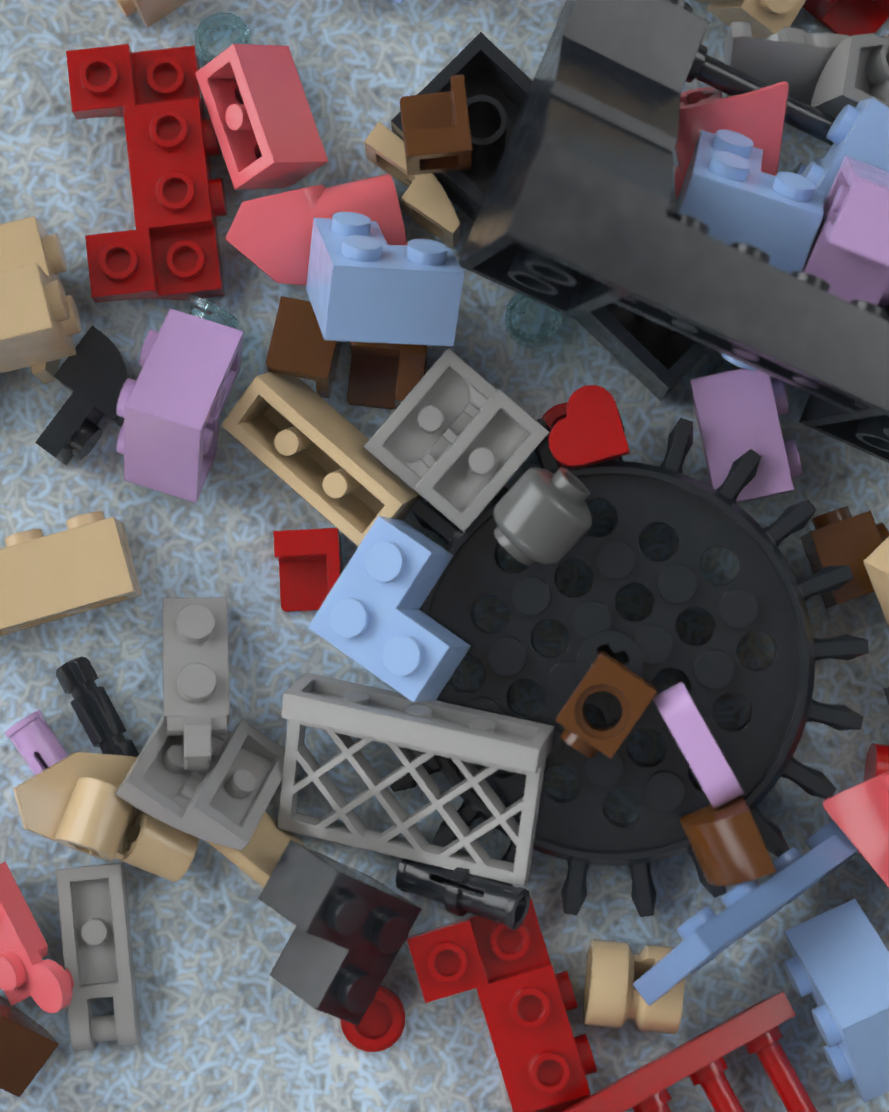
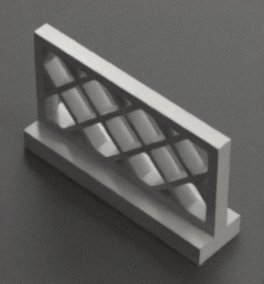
M305 673L283 693L281 718L288 719L277 829L446 869L466 868L469 869V874L525 886L530 873L545 762L552 749L555 726L436 700L413 703L399 692L311 673ZM306 726L326 730L341 752L320 765L304 744ZM350 736L358 737L360 739H358L356 742H353ZM372 741L388 744L403 764L382 779L360 751L361 748ZM412 750L420 751L422 753L415 756ZM435 755L451 758L466 779L443 793L422 763ZM345 759H348L368 786L366 790L348 802L326 774L327 771ZM474 764L483 765L484 767L478 770ZM301 767H303L307 775L300 779ZM499 769L527 775L524 796L508 807H505L485 780L486 777ZM407 773L411 774L431 801L409 816L387 788ZM312 781L334 809L333 812L324 818L297 813L299 790ZM471 787L474 788L494 815L472 830L469 829L449 802ZM375 796L392 818L395 825L383 833L369 830L353 809ZM437 810L458 839L445 847L429 844L415 823ZM522 810L519 826L513 816ZM339 818H341V820H342L344 823H339V822H335V821L338 820ZM500 824L517 846L514 863L491 858L477 838ZM402 832L406 838L397 835ZM465 847V849H466L468 852L459 851V850H460L461 848Z

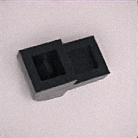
M91 326L75 347L77 355L69 356L55 373L54 377L65 388L70 390L72 394L35 442L64 465H67L73 456L81 460L91 452L102 435L103 430L97 425L104 416L120 428L122 427L124 417L117 416L116 414L119 395L128 378L135 380L133 371L124 355L106 335L94 326Z

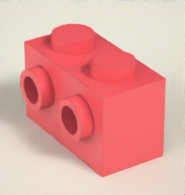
M232 44L195 73L235 190L285 188L296 184L328 162L289 46Z

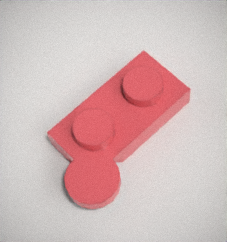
M5 861L0 864V988L4 990L11 1006L32 996L35 1003L43 1011L57 1013L71 1003L74 986L72 974L67 968L64 970V966L59 965L53 960H42V957L47 955L48 945Z

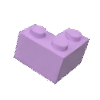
M845 155L824 202L823 217L801 272L823 279L830 285L828 293L849 303L852 300H862L884 307L889 304V172Z
M170 308L160 331L150 330L148 332L140 354L139 365L142 367L137 380L128 378L125 381L116 409L117 416L124 417V423L121 427L116 447L118 453L124 454V481L194 503L197 502L217 453L220 416L240 372L244 331Z

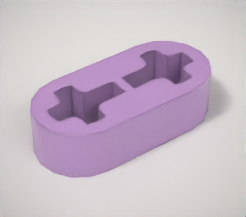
M680 682L654 696L653 700L713 808L716 809L744 794L683 683Z

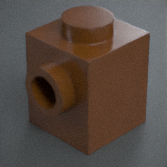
M848 506L812 518L815 530L806 533L800 539L813 574L825 566L849 565L854 577L837 591L821 593L825 608L827 609L875 592L863 561L889 537L886 526L882 522L875 524L871 511L852 517Z

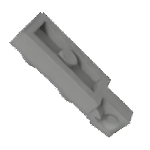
M227 597L163 598L164 726H167V735H183L184 771H210L211 735H227V725H229L230 719Z

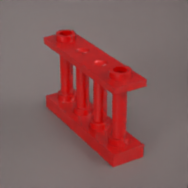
M782 991L737 1013L561 1112H624L630 1108L634 1112H672L667 1102L672 1100L667 1087L687 1076L693 1086L701 1085L715 1112H745L723 1072L728 1068L723 1056L744 1045L749 1055L756 1053L787 1112L818 1111L778 1041L783 1037L778 1025L796 1016L785 993Z

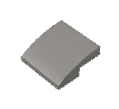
M448 348L371 437L364 448L459 529L465 532L547 436L549 431L504 392L494 388Z
M163 715L115 794L139 810L180 831L215 844L242 850L249 843L282 780L285 749L242 719L231 732L227 730V735H211L210 771H184L183 735H167V726H164Z

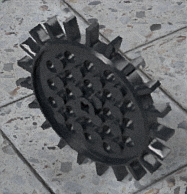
M543 418L536 421L549 431L547 436L534 450L541 468L554 474L560 468H564L574 474L590 492V495L584 501L586 505L595 500L609 502L617 511V524L611 533L603 537H593L586 533L557 564L544 565L536 562L533 566H528L522 572L510 573L503 569L498 561L497 554L500 543L494 535V530L498 527L494 518V508L510 488L507 489L503 486L465 532L459 529L430 503L417 499L410 507L411 512L422 527L443 539L447 545L445 550L454 555L419 610L468 643L471 647L465 655L476 657L483 664L485 670L484 682L476 691H463L450 678L436 701L555 726L552 749L545 762L533 850L567 860V877L561 890L564 914L578 915L587 897V873L591 864L606 866L628 865L632 878L631 898L639 916H653L657 889L651 874V862L664 860L685 852L694 861L700 883L714 898L726 893V886H714L706 881L679 818L711 805L704 790L691 781L688 775L689 764L654 700H651L611 759L600 751L597 752L593 759H590L571 747L560 737L565 727L555 721V719L600 655L599 648L603 645L609 644L610 649L614 653L624 650L628 656V661L623 665L651 684L655 675L665 668H677L683 671L690 680V691L688 694L743 790L744 794H742V797L750 810L767 851L780 857L789 850L780 827L768 819L758 808V804L771 791L779 778H787L796 783L808 795L824 799L833 796L837 789L821 770L807 766L793 757L801 740L806 722L822 723L838 731L861 730L864 718L862 715L844 704L823 703L812 699L815 661L821 659L849 661L868 654V640L847 634L822 639L813 638L809 613L805 603L812 596L837 591L854 578L849 565L825 566L803 579L795 578L778 546L789 535L805 528L816 512V508L809 500L787 507L775 522L762 528L753 517L736 504L737 497L742 489L755 478L761 456L751 449L733 462L727 478L715 490L709 485L683 474L682 467L685 458L693 446V421L683 418L679 419L668 435L667 452L660 466L623 461L622 457H618L591 466L570 469L563 467L554 459L549 449L551 429ZM665 524L676 533L678 547L674 555L669 559L653 561L642 553L639 543L642 532L650 525ZM722 547L730 550L735 555L738 561V571L735 578L728 584L714 585L703 577L700 570V562L702 556L709 549ZM572 559L586 562L593 572V584L590 590L580 597L565 595L557 585L556 576L560 566ZM630 583L643 584L651 591L654 598L652 612L648 617L640 621L625 619L620 615L616 607L618 592L622 587ZM487 595L500 597L507 604L509 610L507 624L496 633L486 632L481 629L474 618L476 604ZM691 607L705 609L714 621L712 636L708 641L700 645H690L683 642L676 632L678 616L684 610ZM545 619L558 620L568 630L569 644L566 650L558 656L543 655L536 649L533 643L534 629ZM750 632H763L771 638L774 644L773 659L767 666L761 669H750L743 666L737 655L739 641ZM530 679L542 687L545 694V703L539 713L527 716L514 710L509 700V693L516 681ZM594 692L584 701V704H592L602 711L606 722L605 727L615 724L622 716L621 702L610 692ZM729 692L743 695L750 704V716L747 722L735 729L724 728L713 718L715 701L721 695ZM650 728L663 736L666 742V751L660 760L652 764H643L636 761L630 755L628 740L637 730ZM435 755L422 763L429 775L441 771L452 787L466 779L451 758ZM474 764L478 770L484 767L483 765ZM556 764L572 766L581 778L580 791L568 799H560L553 796L545 785L546 771ZM494 772L486 777L485 780L505 807H508L524 796L527 775L515 772L504 775ZM407 773L392 783L390 787L393 792L415 788L418 784L411 774ZM473 787L459 795L464 801L457 810V813L468 827L479 817L486 821L494 816ZM616 789H628L634 792L642 804L640 815L629 823L613 821L606 814L604 808V800L609 793ZM522 810L513 816L519 826ZM443 820L432 843L445 847L458 838L445 820ZM500 824L495 827L508 836ZM512 840L508 850L500 860L514 863L517 846Z

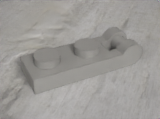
M125 862L56 870L64 970L67 968L74 980L73 996L71 1003L68 1005L72 1048L75 1052L95 1050L98 1042L118 1041L120 1047L140 1045L142 1036L137 1004ZM113 997L114 1014L94 1016L92 999Z

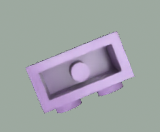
M744 368L691 379L690 389L711 487L715 490L720 487L727 478L733 462L751 449L761 456L755 478L742 489L737 497L736 504L793 491L792 478L802 476V468L795 439L783 440L778 416L789 414L783 381L775 377L770 378L769 374L760 370L751 371Z

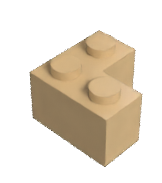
M35 216L0 224L1 373L77 355L72 335L82 333L72 295L65 296L64 289L57 273L67 271L60 239L57 233L48 235Z

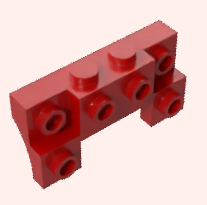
M129 44L66 51L72 113L78 120L99 117H124L136 230L85 235L91 298L95 303L143 299L184 301L225 296L216 217L227 216V201L223 179H212L210 156L221 155V148L211 119L205 118L203 95L195 75L200 70L199 56L195 45L132 52Z
M531 897L527 915L517 930L510 929L504 924L472 915L407 938L425 1003L474 988L477 989L513 1112H561L591 1095L586 1075L597 1072L594 1057L586 1033L573 1036L566 1012L578 1009L567 970L554 973Z

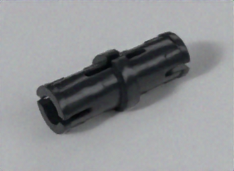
M402 858L396 873L397 889L445 905L448 913L462 917L467 913H471L504 924L513 930H517L521 926L527 915L530 904V892L525 888H517L497 880L469 874L470 869L456 867L455 870Z

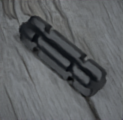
M81 656L59 667L56 670V677L65 694H72L74 700L70 703L93 747H100L103 752L102 754L138 757L139 753L133 741L126 740L123 736V733L127 730L104 687H97L95 680L98 679V676L90 661Z

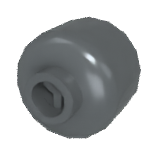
M530 468L495 506L494 518L498 527L494 530V535L501 546L524 565L533 566L536 562L544 565L557 564L588 532L592 524V515L584 502L590 495V492L574 474L564 468H560L555 474L543 468Z

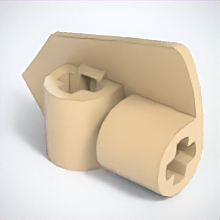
M74 752L13 788L24 829L97 858L110 861L116 858L172 882H177L184 876L195 856L199 842L198 837L155 819L115 794L137 759L134 756Z

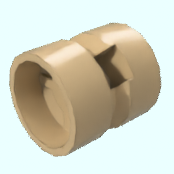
M591 939L587 955L583 998L584 1025L620 1029L628 1019L634 1020L640 1031L676 1035L681 1022L685 978L650 1006L647 1005L636 988H633L634 982L675 947L646 944L638 954L632 953L627 942Z

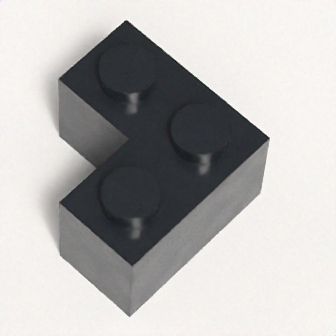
M290 840L258 898L296 925L270 976L314 1009L359 1026L422 909L371 876Z

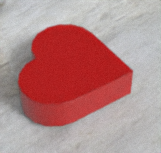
M586 385L575 390L569 397L566 406L567 417L558 421L551 429L549 435V449L554 459L564 467L576 469L629 455L630 450L612 394L605 388L597 385Z

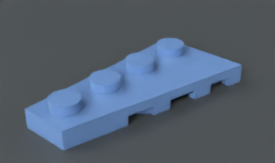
M833 820L805 841L810 848V851L802 856L794 846L774 860L773 864L777 872L767 875L770 879L760 885L755 879L741 883L721 898L727 909L716 915L711 907L707 906L677 928L676 931L683 941L633 983L647 1005L650 1006L687 975L697 972L739 938L745 937L786 904H790L855 856L858 850Z

